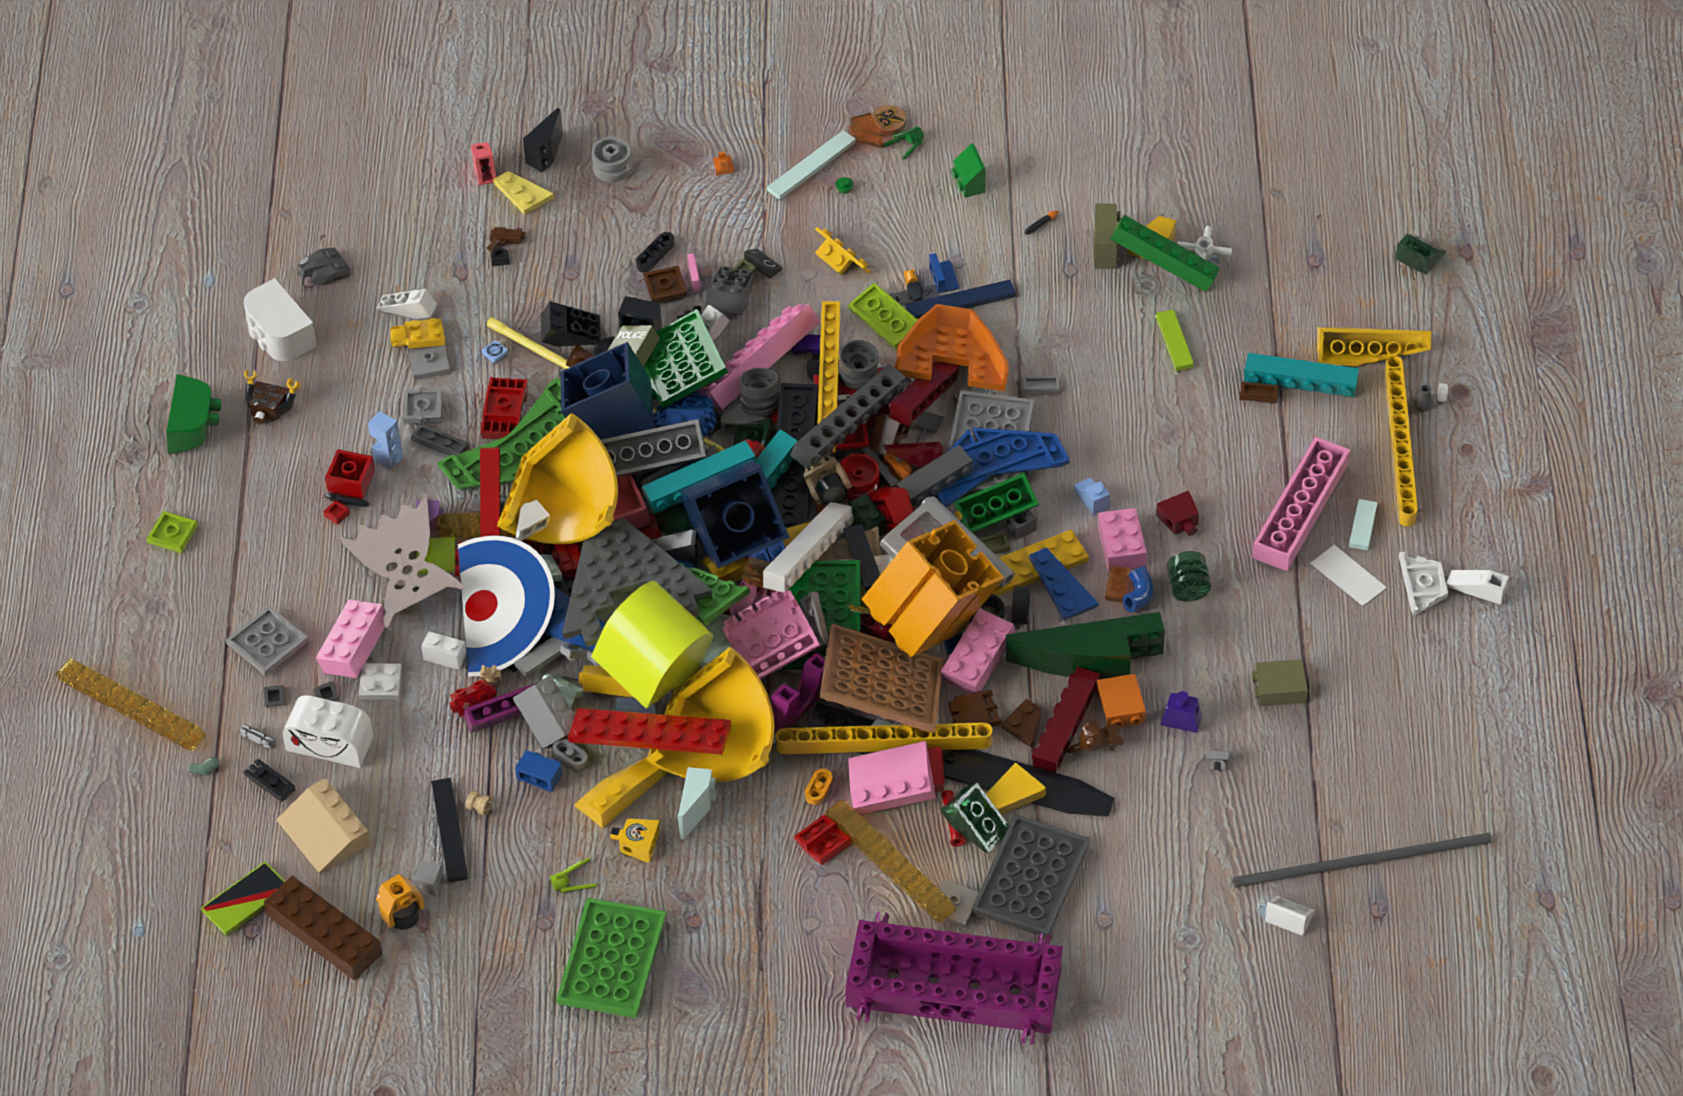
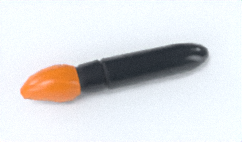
M1058 210L1048 212L1047 215L1026 228L1024 233L1026 235L1031 234L1048 221L1053 220L1057 217Z

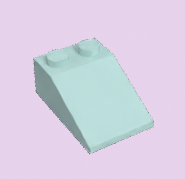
M688 767L678 814L680 839L684 840L710 810L712 801L716 800V779L712 778V770Z

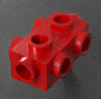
M478 680L471 686L457 689L453 694H450L452 702L449 705L453 714L457 713L461 717L464 715L465 708L493 699L497 692L493 684L489 685L486 680Z

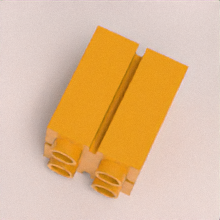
M956 520L933 529L931 533L927 532L907 541L862 598L863 602L870 609L872 617L884 626L889 623L893 625L889 632L895 638L896 645L911 658L932 648L935 644L938 645L958 635L1005 578L982 551L974 557L971 556L977 545Z

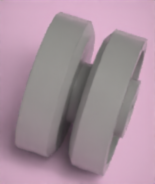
M606 137L594 144L592 148L593 172L597 178L605 182H618L629 176L632 171L631 150L625 140L617 137Z

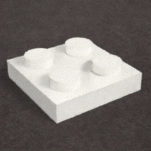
M365 663L361 669L359 699L399 700L401 664Z

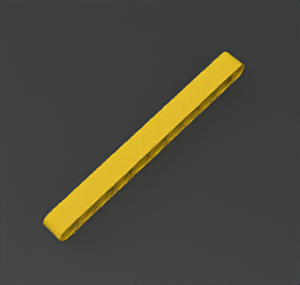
M1392 355L1386 359L1385 384L1398 518L1401 525L1410 527L1416 523L1417 498L1402 359L1399 356Z
M987 723L936 724L934 733L922 731L910 725L783 728L776 732L775 739L776 749L781 754L879 752L926 741L927 748L941 747L942 750L986 749L992 745L993 729Z

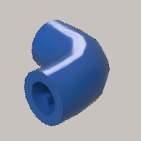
M1145 565L1136 568L1128 574L1133 582L1134 591L1123 596V605L1130 613L1145 607L1153 596V581Z

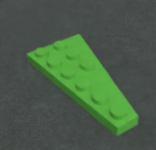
M685 567L706 584L712 592V596L696 600L699 614L694 615V617L704 625H707L751 593L749 587L744 585L740 587L735 585L733 581L728 580L726 582L720 580L716 575L696 568L690 569Z

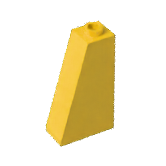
M584 665L583 672H579V684H583V691L633 697L601 666Z

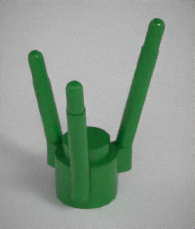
M916 126L894 134L892 137L895 139L879 145V148L906 138L908 143L914 144L902 157L906 159L922 144L921 140L924 138V133L920 127Z

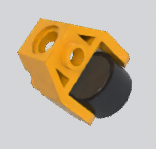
M400 874L382 883L379 894L376 897L381 917L384 923H387L389 929L394 927L404 930L413 927L419 920V911L425 908L422 894L408 878L405 879Z

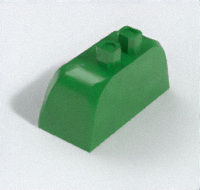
M176 375L166 431L168 454L199 447L206 440L208 425H219V413H211V411H221L222 401L221 399L212 398L209 384L188 376Z

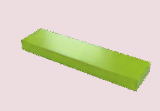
M1174 309L1156 312V320L1175 371L1194 368L1192 357Z

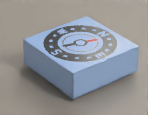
M495 340L482 349V354L495 364L508 355V350Z

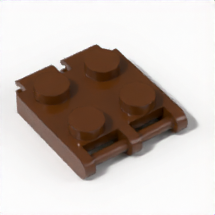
M992 690L956 696L953 701H949L948 706L951 716H953L954 724L987 723L991 727L1000 725L1002 720L998 717L996 711L998 708L993 702Z

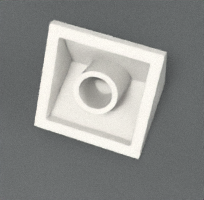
M1276 896L1267 903L1265 922L1303 936L1315 910Z

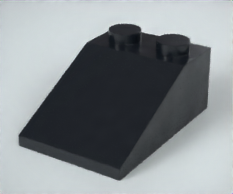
M556 108L523 138L525 162L540 172H543L554 162L563 135L560 108Z

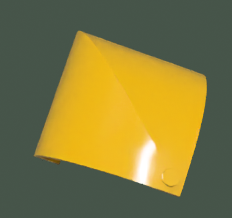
M571 413L522 456L500 516L498 527L516 535L521 507L525 503H531L534 500H537L550 514L548 527L526 538L531 541L548 544L580 542L596 535L606 526L609 527L612 524L618 498L615 468L601 440L576 415Z
M729 647L675 687L664 715L731 720L732 727L723 755L650 749L647 761L683 778H686L688 767L712 770V778H715L716 782L741 779L755 772L760 767L763 768L767 765L774 739L772 706L760 678L738 652Z

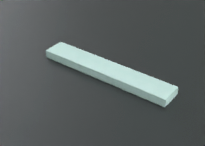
M842 130L767 186V191L781 200L856 143V139Z

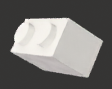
M428 632L421 645L423 660L460 670L467 656L465 641L433 632Z

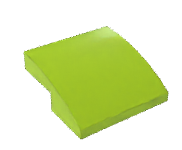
M455 537L430 538L425 562L435 564L448 573H455ZM416 551L417 558L420 555L419 551ZM421 569L417 574H428V570Z

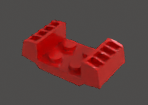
M490 377L482 414L480 431L482 439L504 438L519 424L523 402H527V379Z

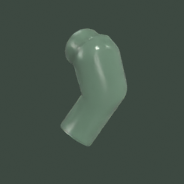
M211 757L202 764L191 763L190 773L209 775L217 769L219 760L216 757Z

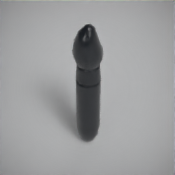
M326 493L324 495L325 498L333 502L337 500L340 503L360 507L369 506V503L363 499L337 495L336 493Z

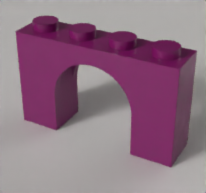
M815 653L805 663L801 680L796 690L783 684L773 693L770 703L774 716L775 734L780 729L790 728L820 699L825 658Z

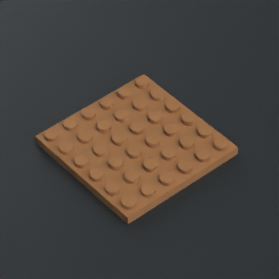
M831 624L820 698L842 704L846 707L862 710L865 713L878 715L884 719L894 720L903 725H910L922 731L934 733L937 723L943 658L924 652L911 658L906 652L900 650L895 643Z

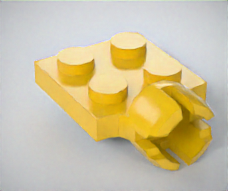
M441 318L412 320L404 322L405 325L390 327L391 345L395 348L408 346L409 349L445 345Z

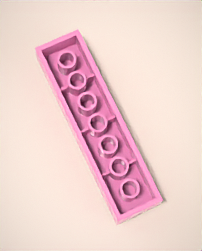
M809 304L786 307L780 317L772 319L767 328H763L757 333L758 336L755 339L753 338L746 342L744 349L738 350L733 354V358L730 361L724 362L729 373L712 381L705 387L699 388L694 393L698 392L700 396L706 395L707 399H711L714 407L723 410L741 394L740 376L742 373L753 368L769 369L821 321Z
M1318 437L1313 439L1253 544V559L1288 572L1348 466L1350 449Z

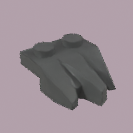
M335 247L319 249L298 263V266L301 268L298 274L302 277H312L310 282L317 285L332 284L334 278L350 276L351 269Z

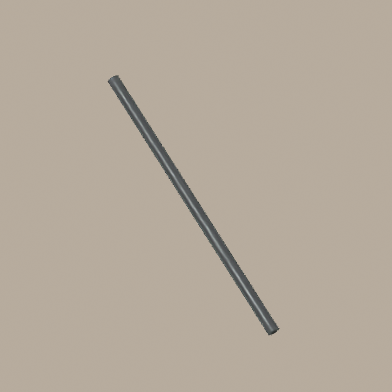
M1490 833L1236 876L1233 877L1234 887L1491 843Z

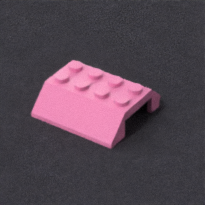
M791 590L785 593L779 591L772 593L775 598L774 601L767 596L756 602L755 604L758 608L756 611L751 605L738 612L740 620H737L736 616L733 615L723 621L725 627L722 630L733 649L749 663L760 679L820 646L814 631Z

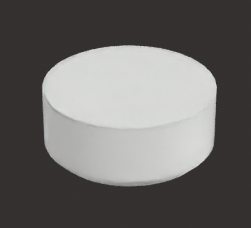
M1439 383L1437 401L1445 402L1448 396V385Z

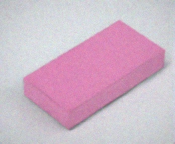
M694 253L687 254L693 293H699L701 291L695 255Z

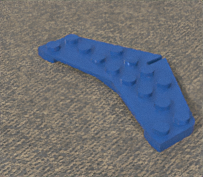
M972 427V432L977 442H975L968 429L949 451L960 445L973 460V471L968 476L957 480L952 486L942 489L934 497L945 507H948L992 475L1062 467L1070 464V459L1059 438L1053 433Z

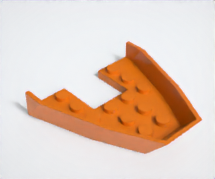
M936 304L916 321L897 346L895 369L905 377L931 381L932 361L968 366V386L1005 392L1009 363L993 334L973 309Z

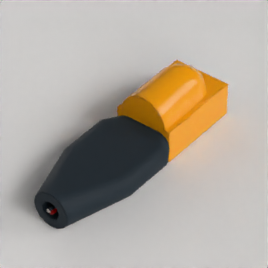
M915 270L903 271L909 295L915 302L922 300L923 289L921 283L918 282Z

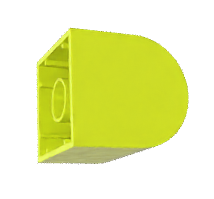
M650 581L634 591L612 614L603 628L591 657L647 709L699 670L700 663L703 661L713 640V634L656 581Z

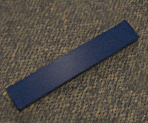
M1009 279L905 304V309L916 319H919L936 304L970 308L1016 297V292Z

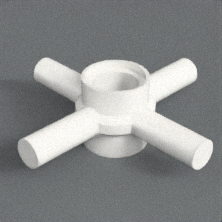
M1210 226L1205 227L1203 237L1198 238L1196 244L1180 241L1177 243L1187 250L1195 251L1196 255L1205 260L1211 259L1213 253L1229 256L1232 254V248L1213 245V240L1210 238L1212 227Z

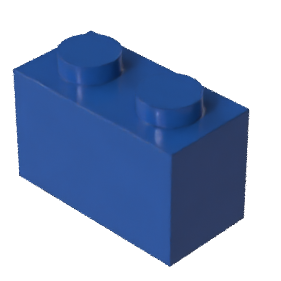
M528 750L524 752L515 767L517 780L549 792H553L563 775L562 764L556 759H549L537 752H530Z

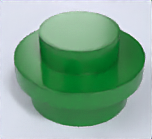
M848 177L839 178L835 183L836 189L842 194H847L853 188V181Z

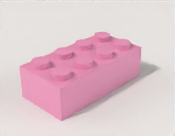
M348 600L316 656V660L323 673L357 678L385 628L382 604Z
M979 609L941 670L943 682L969 694L982 691L1006 651V634L1015 633L1014 624Z

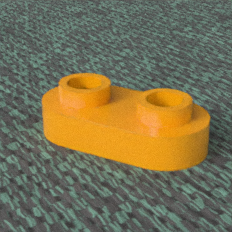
M818 769L812 775L805 789V799L809 804L817 805L824 801L833 783V776L829 770Z

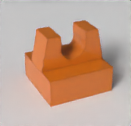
M725 151L718 152V157L713 158L716 176L734 173L731 155L726 156Z

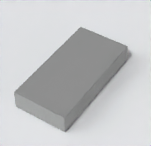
M1022 376L1023 395L1060 394V376Z

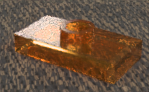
M1111 566L1105 600L1123 603L1130 568Z

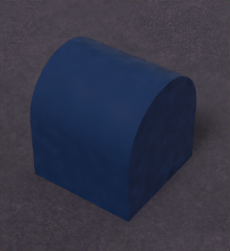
M628 342L560 371L562 414L565 418L571 413L576 415L593 430L600 440L654 429L651 381Z
M753 460L681 490V497L692 527L696 530L697 538L709 560L718 568L790 538L762 467Z

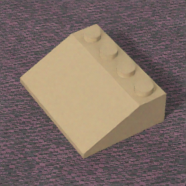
M326 778L310 786L277 818V822L319 875L371 844L368 830Z

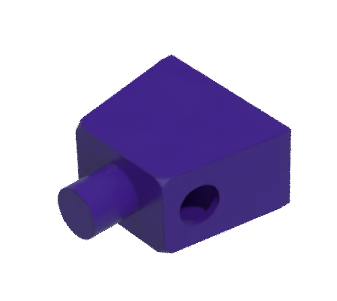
M1185 691L1170 693L1164 709L1161 726L1197 733L1202 717L1198 699L1189 696Z

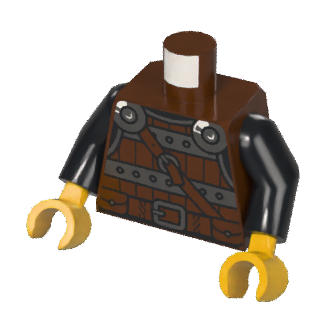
M245 370L244 376L248 379L245 387V399L252 415L255 416V423L262 425L266 419L276 421L281 415L292 409L296 396L295 391L301 387L299 381H296L292 387L294 380L292 378L288 379V388L256 381L254 384L253 381L257 378L256 371L253 370V376L248 377L249 370Z

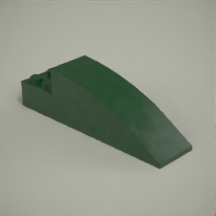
M1160 612L1006 634L1005 658L1006 661L1065 677H1069L1071 673H1074L1077 666L1099 673V679L1130 675L1131 658L1137 659L1144 656L1163 654L1165 629Z

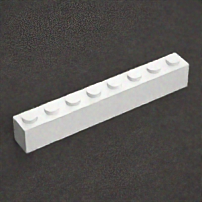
M830 502L764 569L763 588L785 593L793 586L796 580L843 534V528H847L852 524V507Z

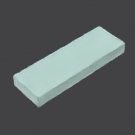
M1358 500L1349 542L1350 548L1368 550L1378 502Z

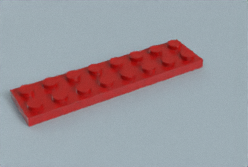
M578 708L568 740L571 743L723 755L732 724L731 720Z

